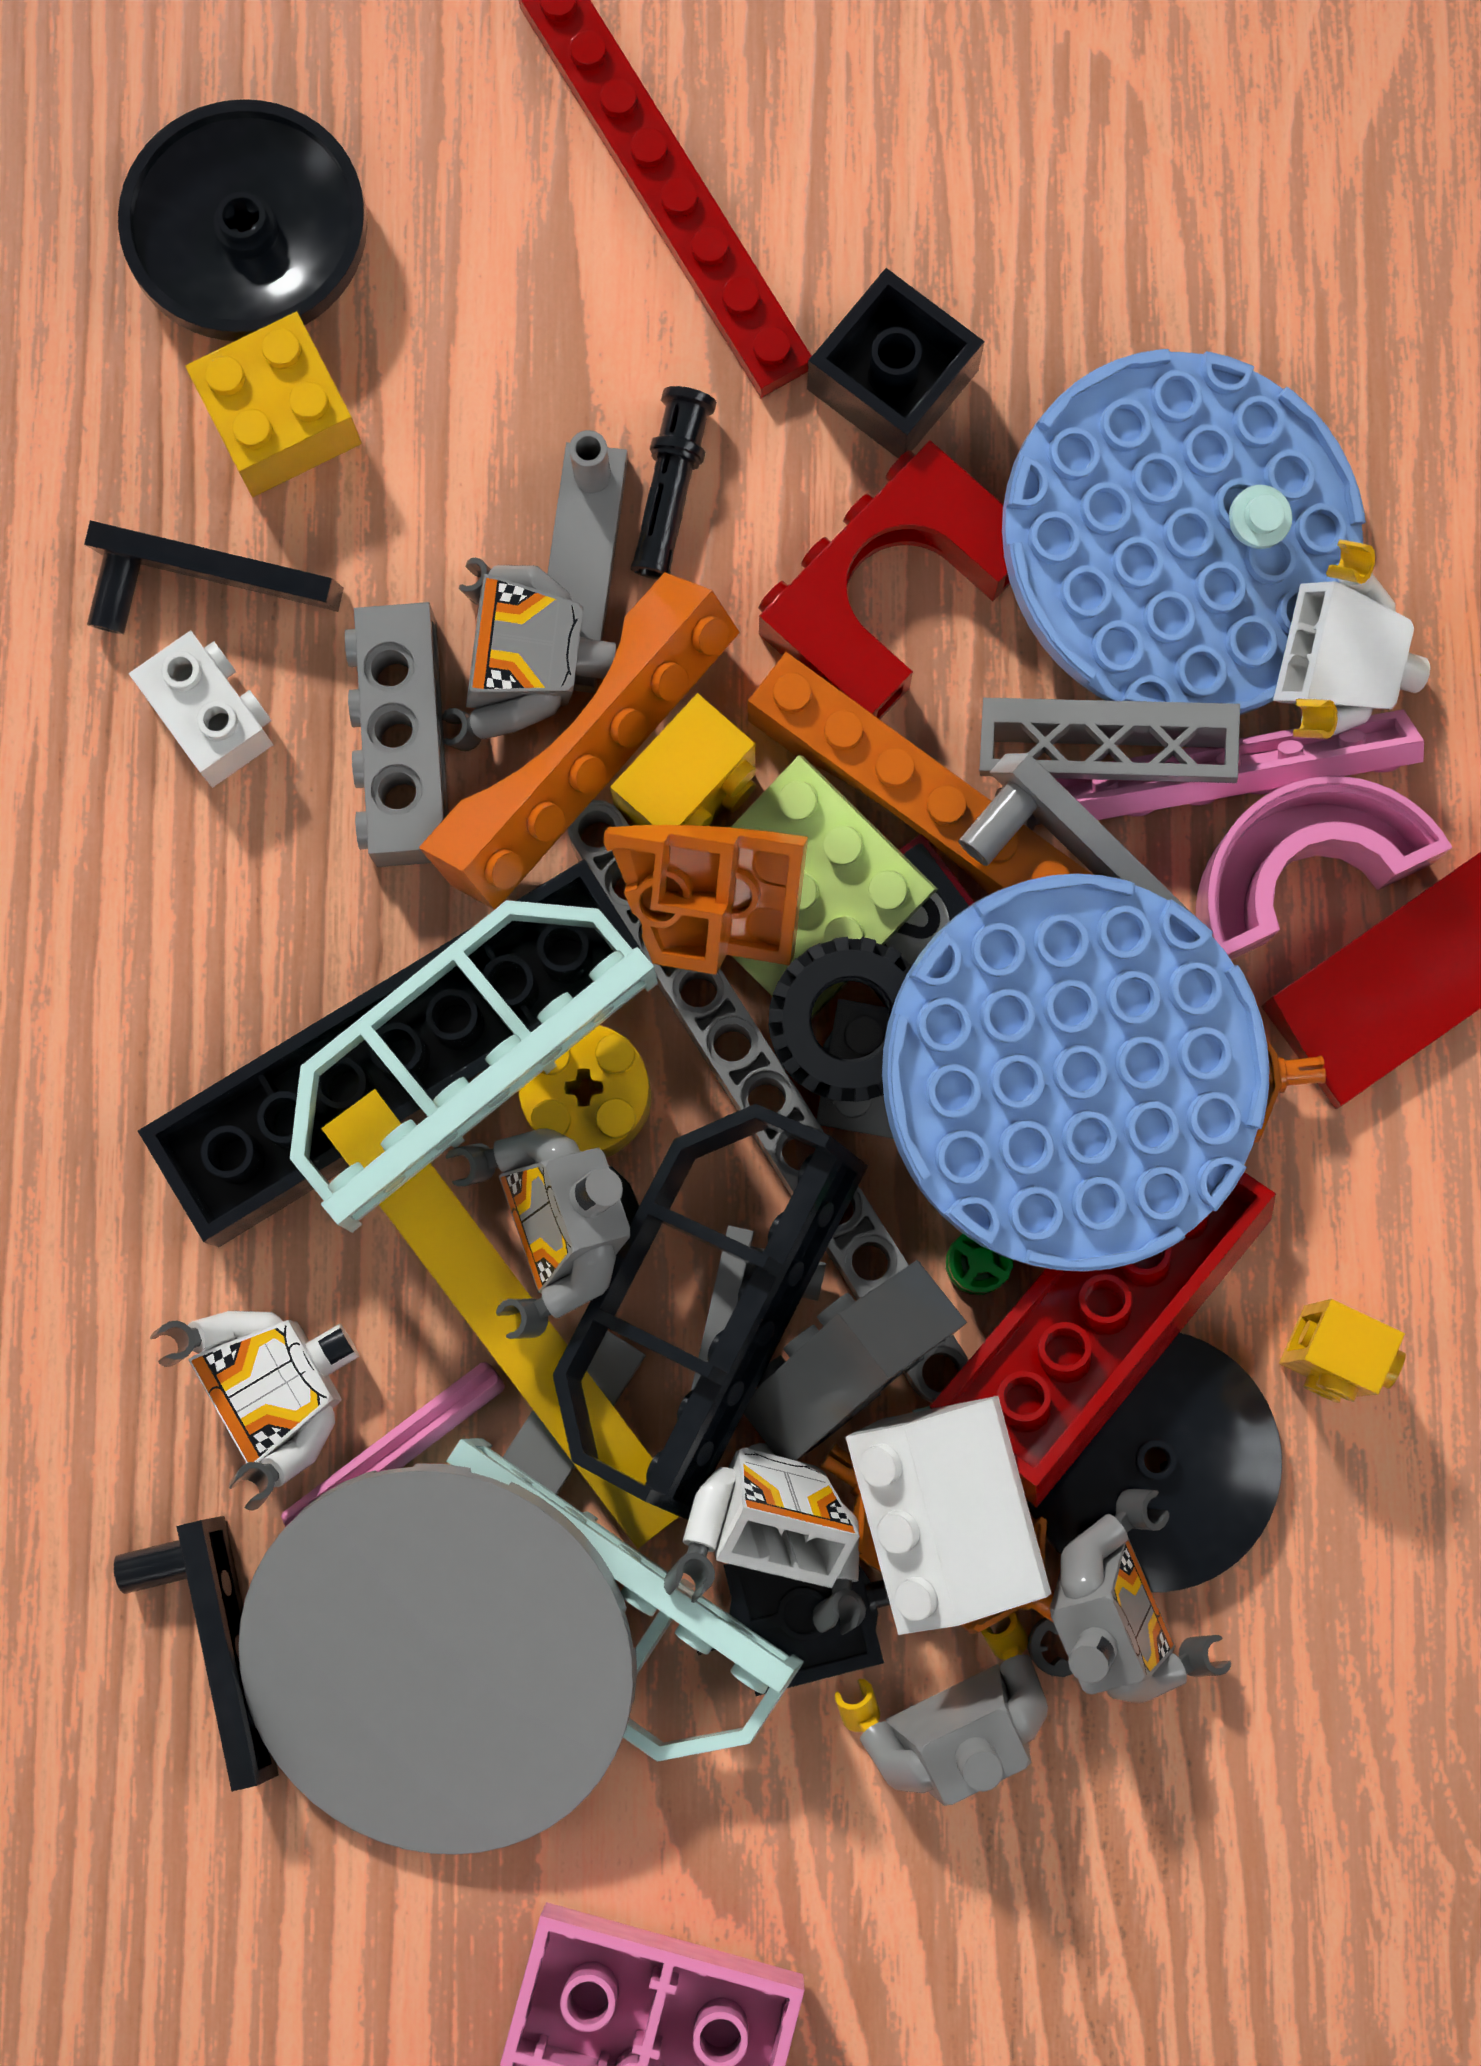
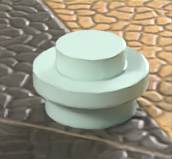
M1267 485L1250 486L1239 493L1231 504L1229 511L1230 527L1234 536L1241 543L1256 549L1270 548L1282 541L1290 531L1292 510L1286 497L1277 489Z

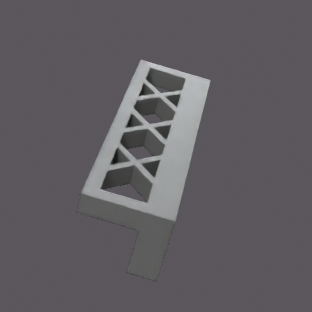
M983 698L980 776H992L989 772L1001 760L994 759V742H1024L1037 744L1028 753L1054 778L1237 783L1240 704ZM1053 744H1099L1101 747L1085 761H1068ZM1117 746H1164L1165 749L1149 763L1132 762ZM1182 747L1225 748L1224 765L1197 764ZM1045 752L1052 760L1037 759ZM1109 754L1116 762L1100 761ZM1174 756L1181 764L1165 762Z

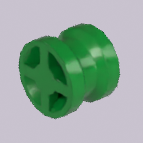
M964 1234L960 1235L950 1245L945 1259V1270L949 1280L958 1290L969 1295H985L995 1291L1008 1280L1013 1268L1012 1259L1003 1257L979 1245Z

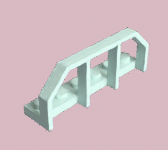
M506 900L301 1065L290 1160L323 1199L321 1205L335 1223L353 1233L362 1225L359 1220L450 1146L457 1148L465 1141L462 1136L543 1070L546 1074L557 1066L555 1061L640 991L645 988L648 992L656 986L658 982L654 966L638 947L632 949L597 908ZM511 921L595 928L614 952L602 960L590 972L589 976L594 982L577 996L572 998L566 992L549 1003L537 1016L542 1024L532 1032L526 1028L468 957ZM455 966H458L514 1035L501 1042L487 1055L485 1060L490 1066L470 1083L465 1077L457 1079L442 1090L432 1101L378 1035L376 1030ZM366 1040L428 1117L418 1125L412 1119L402 1123L381 1142L380 1145L385 1150L384 1153L365 1168L360 1162L351 1165L329 1183L310 1160L319 1076L362 1041Z
M483 1438L460 1439L446 1462L454 1466L471 1468L472 1473L493 1478L507 1485L513 1482L544 1499L564 1514L599 1552L614 1579L624 1585L620 1592L625 1601L649 1616H653L657 1609L660 1610L636 1646L637 1674L672 1620L679 1624L674 1633L686 1644L705 1655H708L712 1648L716 1649L735 1663L730 1672L756 1692L764 1694L767 1688L770 1687L746 1725L742 1728L663 1742L629 1718L623 1738L657 1762L750 1744L804 1661L794 1654L788 1656L705 1597L701 1596L692 1603L695 1585L685 1578L681 1579L679 1586L671 1595L667 1594L664 1588V1578L667 1571L598 1524V1518L593 1514L576 1509L491 1450L493 1445Z

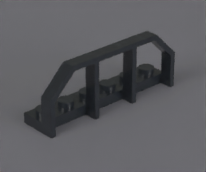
M753 1104L673 1140L629 1225L630 1238L616 1254L609 1287L602 1295L590 1301L553 1373L573 1463L649 1504L686 1520L689 1519L696 1493L715 1471L868 1168L867 1164L830 1135L758 1104ZM770 1128L816 1148L814 1153L809 1155L803 1162L798 1174V1185L784 1212L780 1213L773 1221L768 1233V1244L763 1253L670 1210L695 1159L764 1129ZM662 1223L755 1267L754 1271L745 1277L739 1288L738 1303L725 1329L715 1336L709 1347L708 1362L615 1316ZM608 1329L701 1375L694 1390H691L683 1398L677 1412V1423L664 1449L658 1452L652 1459L646 1474V1484L617 1470L598 1458L581 1381Z

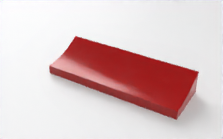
M1481 852L1292 982L1261 1006L1299 1059L1323 1056L1326 1081L1323 1084H1317L1335 1109L1343 1106L1481 1009Z
M1244 1172L1234 1190L1217 1211H1212L1194 1229L1184 1235L1186 1238L1157 1255L1133 1264L1105 1270L1063 1271L1046 1268L930 1405V1409L998 1396L1025 1497L1037 1508L1272 1219L1276 1193Z

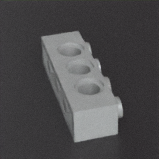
M429 602L354 608L355 629L345 630V651L348 666L357 667L359 689L349 690L348 692L351 725L353 728L361 727L362 750L352 751V771L355 787L365 789L366 811L356 812L355 816L358 847L360 850L368 849V854L377 867L431 863L419 849V846L449 814L436 618ZM401 664L409 668L406 678L398 685L383 686L378 683L380 673L389 665ZM396 724H405L412 728V735L404 745L391 748L381 744L382 736L389 727ZM406 784L416 788V796L407 807L391 809L385 806L386 796L395 786Z

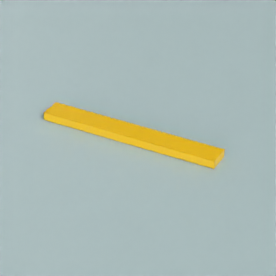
M374 1089L321 1129L349 1166L360 1162L365 1168L385 1152L380 1145L381 1142L401 1123L376 1089ZM429 1163L381 1202L379 1206L571 1460L553 1379V1373L568 1345L549 1320L545 1331L538 1337L506 1338L507 1334L519 1328L521 1314L519 1312L513 1315L497 1316L496 1310L498 1306L507 1299L532 1297L433 1165ZM586 1371L581 1383L599 1460L646 1484L647 1470L653 1458ZM573 1463L637 1549L679 1517L637 1498Z

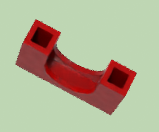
M931 440L916 455L911 450L902 454L887 472L885 479L889 482L874 498L867 493L857 500L844 517L843 522L847 526L832 541L826 537L820 539L803 558L801 566L805 569L789 585L784 581L777 583L766 594L758 607L762 612L759 615V635L782 656L785 652L792 655L878 719H881L910 689L913 671L866 630L851 609L847 596V586L860 564L876 552L889 547L902 545L917 546L942 556L992 601L1010 585L1002 540L1003 504Z

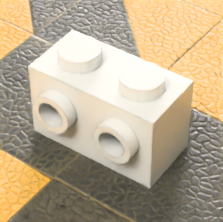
M190 630L128 674L195 767L213 788L273 746V743L262 729L272 720L250 690L239 697L230 685L227 678L236 673V671L215 641L203 647Z

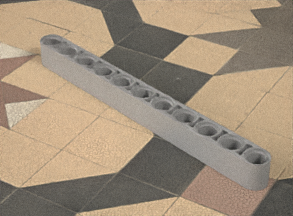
M592 800L568 828L573 850L579 862L585 859L642 952L652 963L642 939L643 930L640 920L632 913L627 900L618 897L614 892L616 883L622 878V874L612 850L607 851L605 846L600 848L591 847L581 840L584 830L596 822L606 823L612 827L629 825L621 812L613 804L603 800ZM652 963L655 968L658 987L737 1111L750 1106L748 1097L756 1087L772 1085L783 1093L785 1099L783 1108L777 1113L824 1133L721 969H719L717 975ZM694 979H705L713 984L717 994L709 1005L692 1007L681 998V991L684 985ZM729 1031L743 1034L751 1045L749 1053L738 1061L722 1059L714 1049L716 1040L722 1034ZM770 1128L753 1134L754 1139L792 1197L798 1185L799 1170L791 1168L784 1161L782 1150L793 1138ZM859 1186L851 1199L853 1205L852 1218L846 1223L838 1225L826 1249L828 1256L856 1300L909 1266ZM874 1246L885 1254L888 1265L887 1271L882 1278L865 1280L854 1272L852 1255L858 1248ZM954 1335L946 1338L922 1356L924 1359L907 1373L903 1372L913 1390L922 1399L931 1403L935 1401L941 1392L930 1389L924 1382L922 1368L925 1361L932 1355L946 1356L955 1364L957 1373L968 1361L965 1352Z

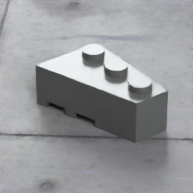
M916 1260L857 1301L848 1292L824 1309L817 1316L824 1327L820 1330L815 1324L808 1327L783 1348L790 1357L787 1361L780 1355L768 1364L743 1414L776 1456L798 1461L827 1440L880 1396V1392L903 1372L907 1373L924 1359L922 1357L924 1354L946 1338L952 1336L967 1321L921 1263Z

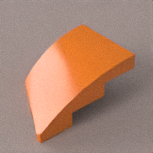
M698 825L608 827L604 832V845L607 851L612 850L626 884L625 897L632 913L642 924V939L653 964L717 975L726 955L783 965L791 964L795 954L808 837L752 829Z

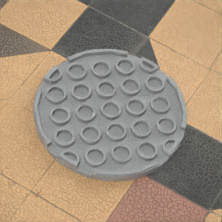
M416 1463L414 1467L389 1469L381 1472L376 1470L344 1481L307 1505L283 1529L265 1553L251 1581L240 1621L239 1662L245 1698L262 1741L281 1770L312 1803L352 1830L385 1844L430 1854L457 1855L504 1848L533 1837L571 1813L599 1783L617 1753L627 1728L635 1699L637 1660L636 1648H633L631 1631L625 1614L627 1607L611 1571L586 1536L564 1514L541 1497L513 1482L507 1485L493 1478L472 1473L471 1468L448 1464Z

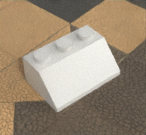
M998 1396L882 1418L846 1436L898 1635L963 1625L1046 1598L1051 1594Z

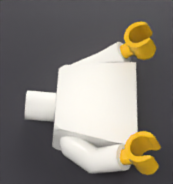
M1339 539L1337 546L1341 550L1340 562L1338 566L1329 565L1326 571L1328 577L1338 579L1339 582L1300 584L1273 699L1276 702L1296 704V706L1301 707L1302 724L1299 729H1294V737L1328 739L1365 724L1370 718L1373 709H1392L1397 703L1400 689L1417 693L1424 688L1430 675L1428 659L1409 653L1414 632L1412 621L1396 612L1395 602L1372 573L1375 565V550L1370 545Z

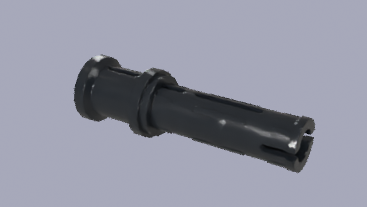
M669 386L664 388L661 401L666 407L659 436L653 438L650 445L651 457L656 463L644 510L640 536L630 569L640 576L658 580L664 572L671 573L672 557L683 516L692 470L698 469L699 465L704 461L706 452L701 447L705 424L707 416L715 412L717 403L709 394L689 387Z

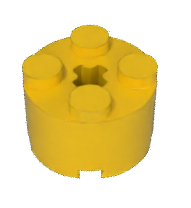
M599 1025L555 1061L557 1066L548 1074L543 1070L519 1090V1099L523 1113L533 1130L546 1128L555 1130L574 1140L580 1152L599 1147L607 1158L627 1146L640 1132L648 1119L652 1096L644 1062L629 1039L616 1031ZM592 1079L595 1088L603 1089L602 1094L592 1095L590 1106L581 1107L576 1096L571 1095L570 1091L579 1089L581 1080Z

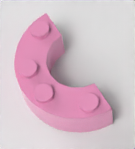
M1345 776L1315 777L1293 782L1265 795L1250 806L1217 845L1201 877L1197 893L1196 917L1213 932V938L1225 950L1229 958L1233 960L1266 944L1280 930L1273 907L1275 885L1283 868L1291 862L1313 856L1342 859L1361 870L1374 887L1380 890L1434 864L1453 847L1434 820L1419 806L1405 796L1383 785Z

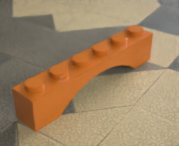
M664 572L624 617L622 636L612 665L596 694L575 721L548 748L521 769L493 786L461 800L419 846V849L452 887L494 910L499 907L716 661L740 632L713 590Z
M785 652L748 699V721L795 756H804L811 764L846 782L900 818L954 861L989 895L1003 888L1036 878L1063 874H1091L1024 824L988 866L975 860L961 847L958 840L992 801L789 653Z

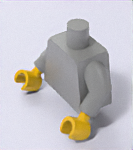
M1015 1613L1009 1615L1011 1623L1006 1631L994 1634L991 1627L981 1631L994 1655L1004 1660L1000 1667L997 1664L887 1718L886 1722H879L880 1709L872 1685L866 1679L859 1678L857 1680L864 1697L857 1704L845 1703L842 1700L841 1694L838 1691L835 1692L836 1704L844 1726L853 1732H863L860 1741L889 1786L895 1790L923 1794L929 1792L942 1805H953L979 1791L992 1790L1001 1780L1026 1769L1031 1764L1029 1742L1034 1740L1047 1717L1048 1705L1031 1657L1022 1654L1028 1645V1635Z

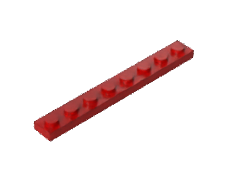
M519 0L520 9L759 396L762 398L807 373L808 360L812 355L591 0Z

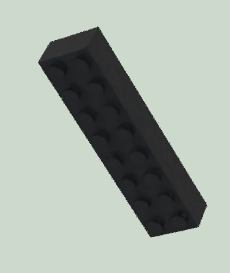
M585 859L516 900L520 902L597 908L632 949L638 947L641 950ZM511 921L468 957L526 1028L532 1032L542 1024L537 1016L549 1003L566 992L572 998L577 996L594 982L589 976L590 972L614 951L595 928ZM467 931L138 1130L142 1140L203 1242L219 1248L314 1189L290 1160L301 1065ZM455 966L376 1030L378 1035L432 1101L442 1090L457 1079L465 1077L470 1083L490 1066L485 1060L487 1055L501 1042L514 1035L458 966ZM366 1040L362 1041L319 1076L310 1160L327 1181L350 1166L321 1128L372 1090L376 1089L401 1124L412 1119L418 1125L428 1117Z

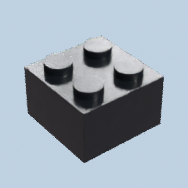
M885 268L808 360L807 390L899 458L906 451L914 450L979 371L985 341L889 269Z

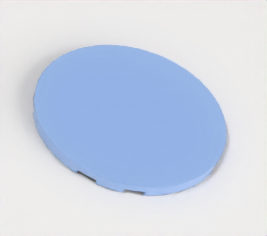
M1169 349L1141 352L1114 360L1076 381L1050 405L1029 432L1014 461L1003 505L1002 540L1009 582L1017 604L1029 628L1052 659L1077 683L1106 701L1240 704V715L1254 711L1272 702L1300 584L1339 582L1338 579L1326 575L1329 565L1338 566L1340 562L1341 550L1337 546L1339 539L1363 544L1362 524L1366 521L1362 499L1352 468L1341 446L1327 425L1301 397L1289 387L1282 389L1270 379L1253 371V365L1208 351L1203 354L1170 352ZM1254 485H1267L1277 489L1286 497L1292 510L1290 531L1282 541L1266 549H1256L1241 543L1234 536L1230 527L1229 511L1233 500L1243 490Z
M1092 874L1051 875L1003 888L976 901L949 921L921 951L901 985L888 1021L882 1065L884 1103L889 1127L897 1150L910 1176L940 1215L961 1233L1003 1257L1028 1265L1063 1271L1112 1269L1157 1255L1186 1238L1184 1235L1194 1229L1212 1211H1217L1234 1190L1247 1168L1244 1164L1254 1144L1257 1130L1262 1129L1269 1091L1268 1046L1259 1008L1242 970L1238 965L1233 964L1225 950L1213 938V932L1194 914L1172 899L1167 900L1127 880Z

